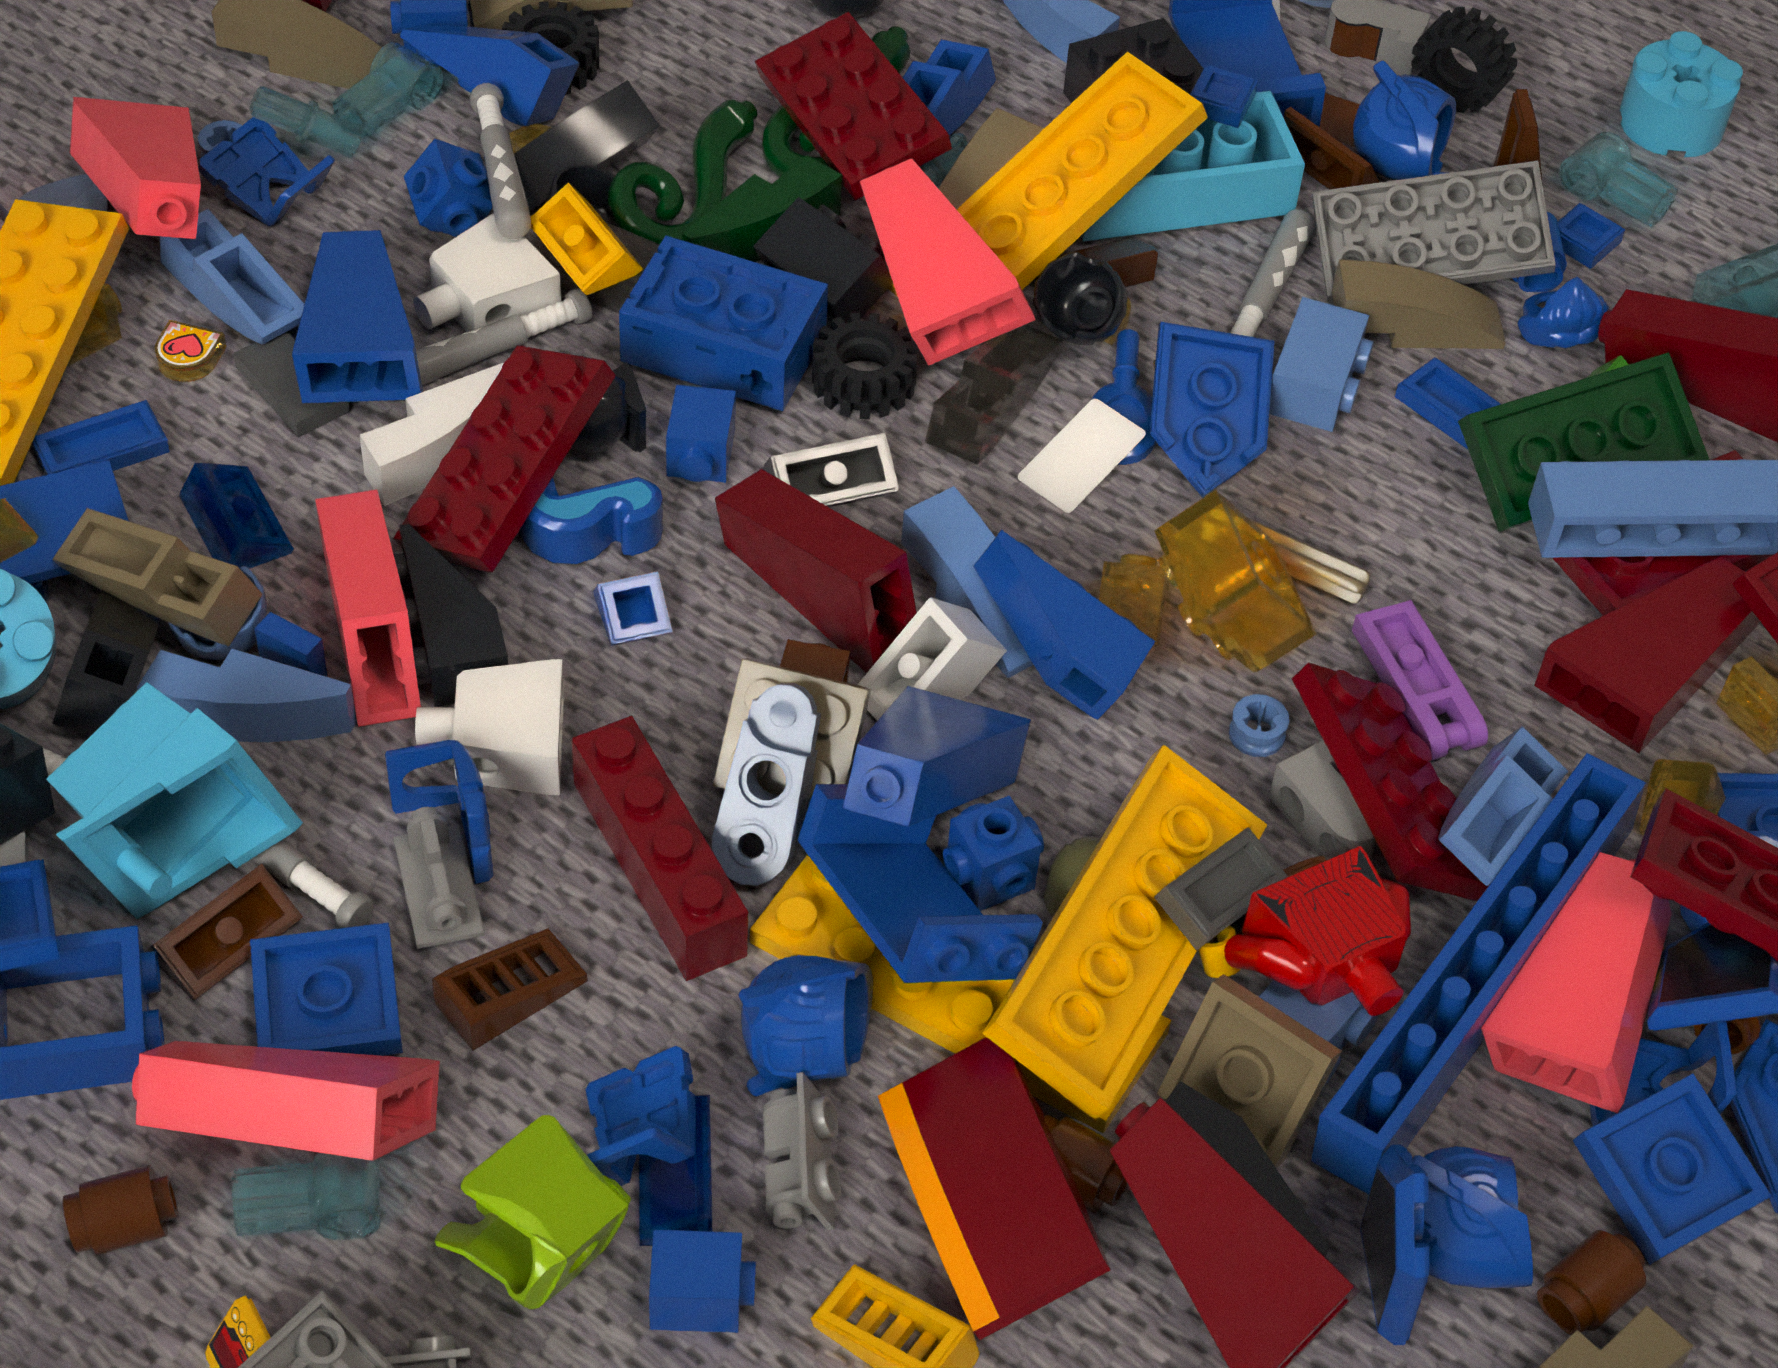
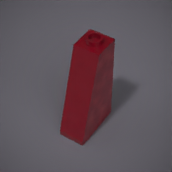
M1629 289L1625 290L1612 310L1608 309L1603 314L1599 325L1598 338L1600 343L1605 344V363L1621 355L1630 365L1669 352L1688 403L1778 443V318Z
M760 469L715 497L724 544L839 649L850 651V659L865 673L872 668L917 613L907 552L763 469Z
M1719 556L1562 636L1547 647L1534 686L1637 753H1640L1757 627L1759 619L1732 585L1746 571Z
M1161 1097L1151 1107L1146 1102L1140 1103L1119 1123L1114 1133L1120 1140L1109 1151L1228 1367L1287 1368L1349 1304L1360 1290Z

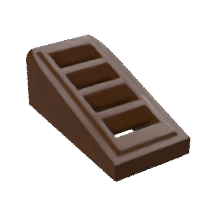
M1516 89L1512 96L1493 167L1538 161L1542 180L1538 125L1532 101L1529 98L1527 89Z
M547 928L447 969L432 978L435 1005L472 1051L583 985L588 981L584 969L551 930ZM545 952L560 971L548 976L534 958ZM522 966L535 982L524 985L514 973V970ZM501 979L511 992L501 995L493 983ZM480 992L487 1002L478 1005L471 996Z

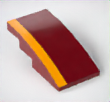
M985 1037L878 1095L891 1136L918 1206L971 1328L979 1340L1111 1270L1072 1172L1059 1154L1043 1111L1029 1091L1018 1061L1002 1048Z

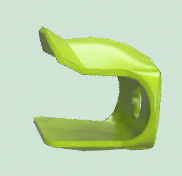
M542 1115L462 1180V1191L476 1201V1208L485 1218L475 1224L451 1221L439 1231L435 1238V1243L438 1247L464 1256L503 1283L509 1296L525 1308L530 1310L540 1308L564 1289L598 1255L602 1254L622 1224L628 1211L631 1197L615 1180L603 1175L555 1117Z

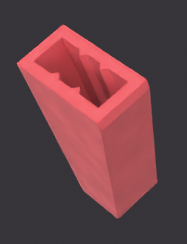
M73 97L70 154L116 211L123 214L126 223L137 235L196 239L201 182L189 108Z
M912 158L860 181L910 335L928 366L1036 320L1016 277Z
M378 490L315 499L325 563L349 684L352 686L358 727L416 717V709L421 707L408 610Z
M1600 852L1493 1009L1481 1030L1496 1071L1618 1113L1625 1101L1672 912L1669 900L1655 896L1642 883L1630 877L1636 859L1626 860Z
M173 1041L139 1054V1064L135 1069L132 1079V1093L137 1101L135 1125L373 1161L436 1130L440 1061L422 1058Z

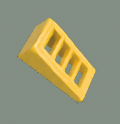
M855 1264L811 1317L813 1327L873 1368H972L979 1358V1350L970 1325ZM866 1296L874 1301L856 1325L847 1321ZM891 1313L896 1316V1319L881 1338L873 1335ZM917 1330L921 1333V1336L908 1353L900 1350L913 1332Z

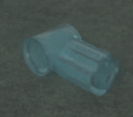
M390 42L383 46L376 54L370 68V73L332 101L334 116L343 125L344 130L358 139L363 138L365 135L369 136L407 106L416 110H422L432 103L440 93L443 84L442 69L399 43Z
M1611 132L1596 134L1568 156L1560 166V178L1567 191L1582 200H1591L1599 195L1650 228L1663 219L1665 213L1674 203L1678 191L1674 185L1633 161L1630 149L1625 141Z
M318 1153L314 1157V1162L235 1169L234 1176H232V1202L237 1236L315 1229L319 1235L332 1240L358 1239L374 1234L379 1229L381 1222L379 1158L371 1161Z

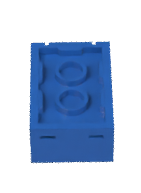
M665 236L658 247V253L655 252L632 289L630 298L626 299L619 310L620 361L705 388L736 391V397L784 411L812 360L814 339L819 338V330L824 325L826 326L828 284Z

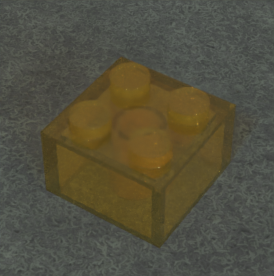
M1214 490L1154 530L1164 553L1158 558L1159 565L1170 583L1180 590L1184 599L1178 605L1183 620L1195 635L1200 636L1205 633L1209 636L1217 650L1226 660L1229 661L1235 657L1253 673L1258 672L1317 634L1275 542L1217 490Z

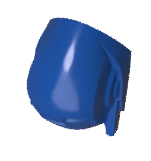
M1381 60L1373 66L1374 73L1380 82L1362 100L1353 124L1354 145L1359 156L1369 162L1375 172L1394 181L1433 175V172H1441L1443 163L1440 161V158L1450 138L1455 120V98L1422 77L1407 74L1396 75L1389 65Z
M797 955L785 957L763 969L752 980L748 988L742 989L739 992V999L742 1002L741 1026L747 1052L759 1072L747 1081L746 1087L753 1096H759L781 1087L789 1089L797 1086L796 1073L804 1072L810 1081L826 1078L834 1079L850 1075L851 1065L861 1059L870 1020L873 975L869 965L818 956Z
M1458 1146L1440 1148L1426 1154L1424 1157L1421 1155L1414 1156L1412 1158V1165L1418 1164L1428 1175V1202L1423 1203L1424 1233L1422 1239L1415 1240V1243H1427L1429 1245V1275L1452 1285L1473 1288L1532 1286L1533 1259L1528 1218L1526 1214L1518 1210L1517 1178L1512 1158L1475 1148Z

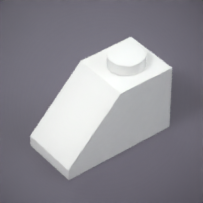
M930 597L857 685L872 689L867 710L878 721L907 686L959 700L965 698L973 692L1007 650L970 609Z

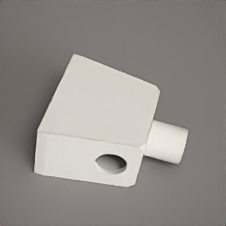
M493 213L432 253L429 258L432 290L415 297L413 304L419 320L427 329H432L454 318L466 332L515 314L519 317L528 315L530 312H536L540 308H546L548 305H554L556 302L561 301L560 273L525 236L519 239H509L501 235L496 227Z
M562 659L463 670L457 675L455 707H417L415 720L416 746L445 740H458L466 747L473 758L484 786L546 795H560L564 714Z

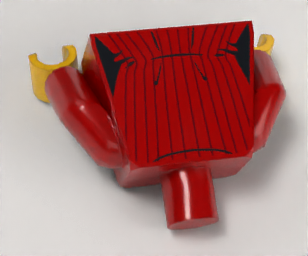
M1359 846L1253 892L1242 930L1243 935H1236L1235 929L1229 926L1217 935L1218 943H1206L1199 949L1204 972L1209 977L1219 978L1223 974L1229 977L1241 969L1255 971L1293 990H1298L1312 1004L1321 1006L1353 992L1368 1014L1377 1016L1394 1007L1404 994V990L1392 976V973L1398 968L1406 941L1411 935L1409 892L1401 884L1380 878L1367 853Z

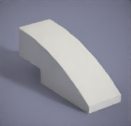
M504 363L405 398L406 418L360 434L364 475L373 489L378 490L379 498L384 506L414 494L427 486L438 469L441 460L451 449L469 421L473 410L487 393Z

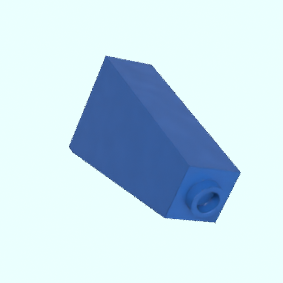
M381 230L323 232L292 351L302 403L405 400V398L423 392L415 343Z
M907 686L857 744L843 809L909 827L1015 783L1018 777L1031 719Z

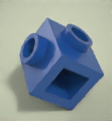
M434 138L403 176L419 225L433 232H443L457 237L485 219L492 209L487 171L479 153Z
M1006 796L988 804L978 803L971 805L958 816L951 818L948 847L943 851V860L948 872L977 908L982 911L1035 889L1040 853L1044 851V841L1036 822L1030 816L1023 817L1011 797Z

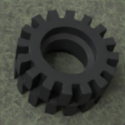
M548 1L539 2L538 10H534L530 4L523 6L522 15L514 11L509 15V23L504 22L502 30L538 33L580 63L565 95L572 94L571 85L581 90L587 86V79L593 81L597 76V69H599L600 65L599 30L597 25L594 26V19L590 14L583 17V9L575 6L569 12L567 11V3L558 2L556 8H549Z
M1456 7L1452 12L1447 10L1442 13L1418 38V42L1413 46L1411 53L1416 55L1411 61L1412 70H1422L1417 76L1429 80L1453 96L1456 101V112L1464 113L1468 108H1470L1471 112H1476L1483 106L1486 107L1514 76L1512 72L1517 67V59L1511 57L1517 51L1514 42L1504 43V40L1509 35L1505 27L1496 31L1492 26L1497 19L1489 14L1484 21L1481 20V10L1472 8L1467 14L1465 7ZM1451 48L1465 53L1474 63L1477 72L1462 66L1454 57Z
M860 312L850 313L849 323H845L841 317H837L832 320L831 329L824 325L819 330V338H815L813 343L812 384H814V393L817 398L824 396V405L832 410L837 404H840V415L850 417L852 409L860 410L859 419H870V410H877L879 417L882 418L889 416L890 405L899 411L905 406L906 398L911 400L916 386L918 347L914 340L911 341L910 332L906 327L898 331V321L889 317L885 324L879 323L880 314L870 313L869 321H861ZM858 360H867L878 363L883 368L873 371H861L845 364Z

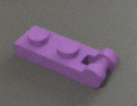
M1412 600L1357 614L1352 627L1354 636L1381 681L1391 686L1403 699L1406 707L1403 713L1414 733L1429 747L1432 753V760L1446 757L1448 749L1461 746L1465 751L1485 746L1488 741L1486 722ZM1447 713L1452 722L1441 725L1436 715Z

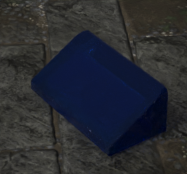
M194 463L180 491L179 497L212 558L238 566L239 568L246 566L250 569L292 554L294 548L248 466Z
M710 1095L695 1096V1156L672 1164L648 1155L639 1154L640 1246H652L653 1230L712 1232Z

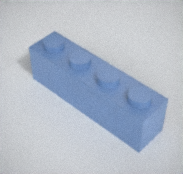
M1778 460L1541 462L1528 502L1542 558L1774 555L1778 552Z

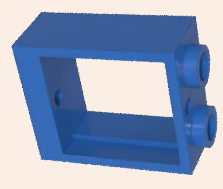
M138 925L57 936L60 960L0 971V1100L132 1082L135 1069L139 1064V1054L165 1045L160 1009L150 1010L149 994L161 992L158 955L156 951L144 952ZM122 974L125 1031L8 1046L7 989Z

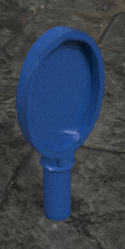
M1131 329L1122 330L1117 335L1115 368L1112 371L1114 382L1100 388L1092 397V399L1102 401L1146 432L1145 437L1118 465L1133 464L1145 459L1157 443L1150 435L1152 396L1141 386L1137 385V380L1140 376L1138 370L1140 336Z

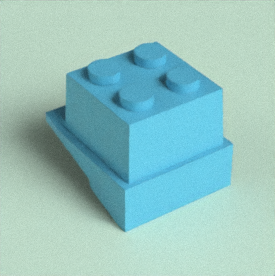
M148 682L122 704L102 726L46 778L82 818L57 833V837L136 919L163 905L228 863L238 868L294 833L303 824L301 819L236 739L198 708L190 714Z

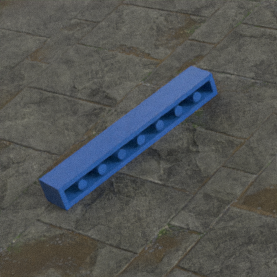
M1586 753L1320 1114L1311 1162L1369 1195L1380 1158L1391 1145L1402 1144L1407 1149L1483 1042L1484 1036L1481 1027L1598 854L1602 852L1615 856L1632 832L1646 782Z

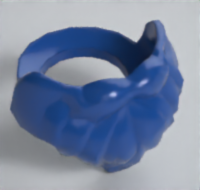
M1575 277L1566 282L1557 291L1543 292L1526 299L1523 306L1524 316L1520 317L1518 327L1525 340L1536 346L1566 349L1578 344H1589L1597 339L1600 321L1603 314L1609 309V306L1602 296H1599L1579 277ZM1541 302H1546L1544 308L1537 305Z

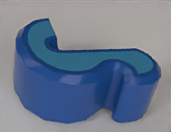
M638 476L559 496L552 477L518 532L532 553L552 563L578 564L596 558L614 541L621 542V551L624 555L633 556L652 549L661 540L663 532L662 493L654 483Z

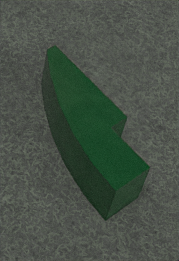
M808 155L772 184L753 174L682 233V240L757 262L761 259L753 246L798 197L815 209L825 205L838 216L840 215L842 174Z

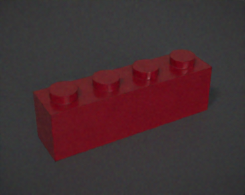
M633 716L573 737L574 785L686 981L747 957L748 910Z

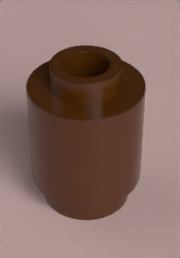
M1046 1115L1045 1119L1059 1154L1072 1172L1086 1209L1095 1213L1104 1202L1112 1207L1115 1206L1128 1186L1127 1181L1109 1151L1116 1143L1069 1117L1059 1121L1050 1115Z
M151 1165L80 1183L79 1192L63 1196L65 1221L76 1253L93 1249L96 1255L166 1237L168 1236L166 1221L179 1217L176 1197L169 1176L156 1178Z
M1596 1230L1545 1274L1544 1285L1537 1291L1538 1302L1544 1313L1565 1333L1572 1335L1577 1330L1581 1333L1584 1330L1595 1331L1645 1287L1644 1257L1637 1246L1624 1235L1618 1233L1612 1235L1603 1230Z

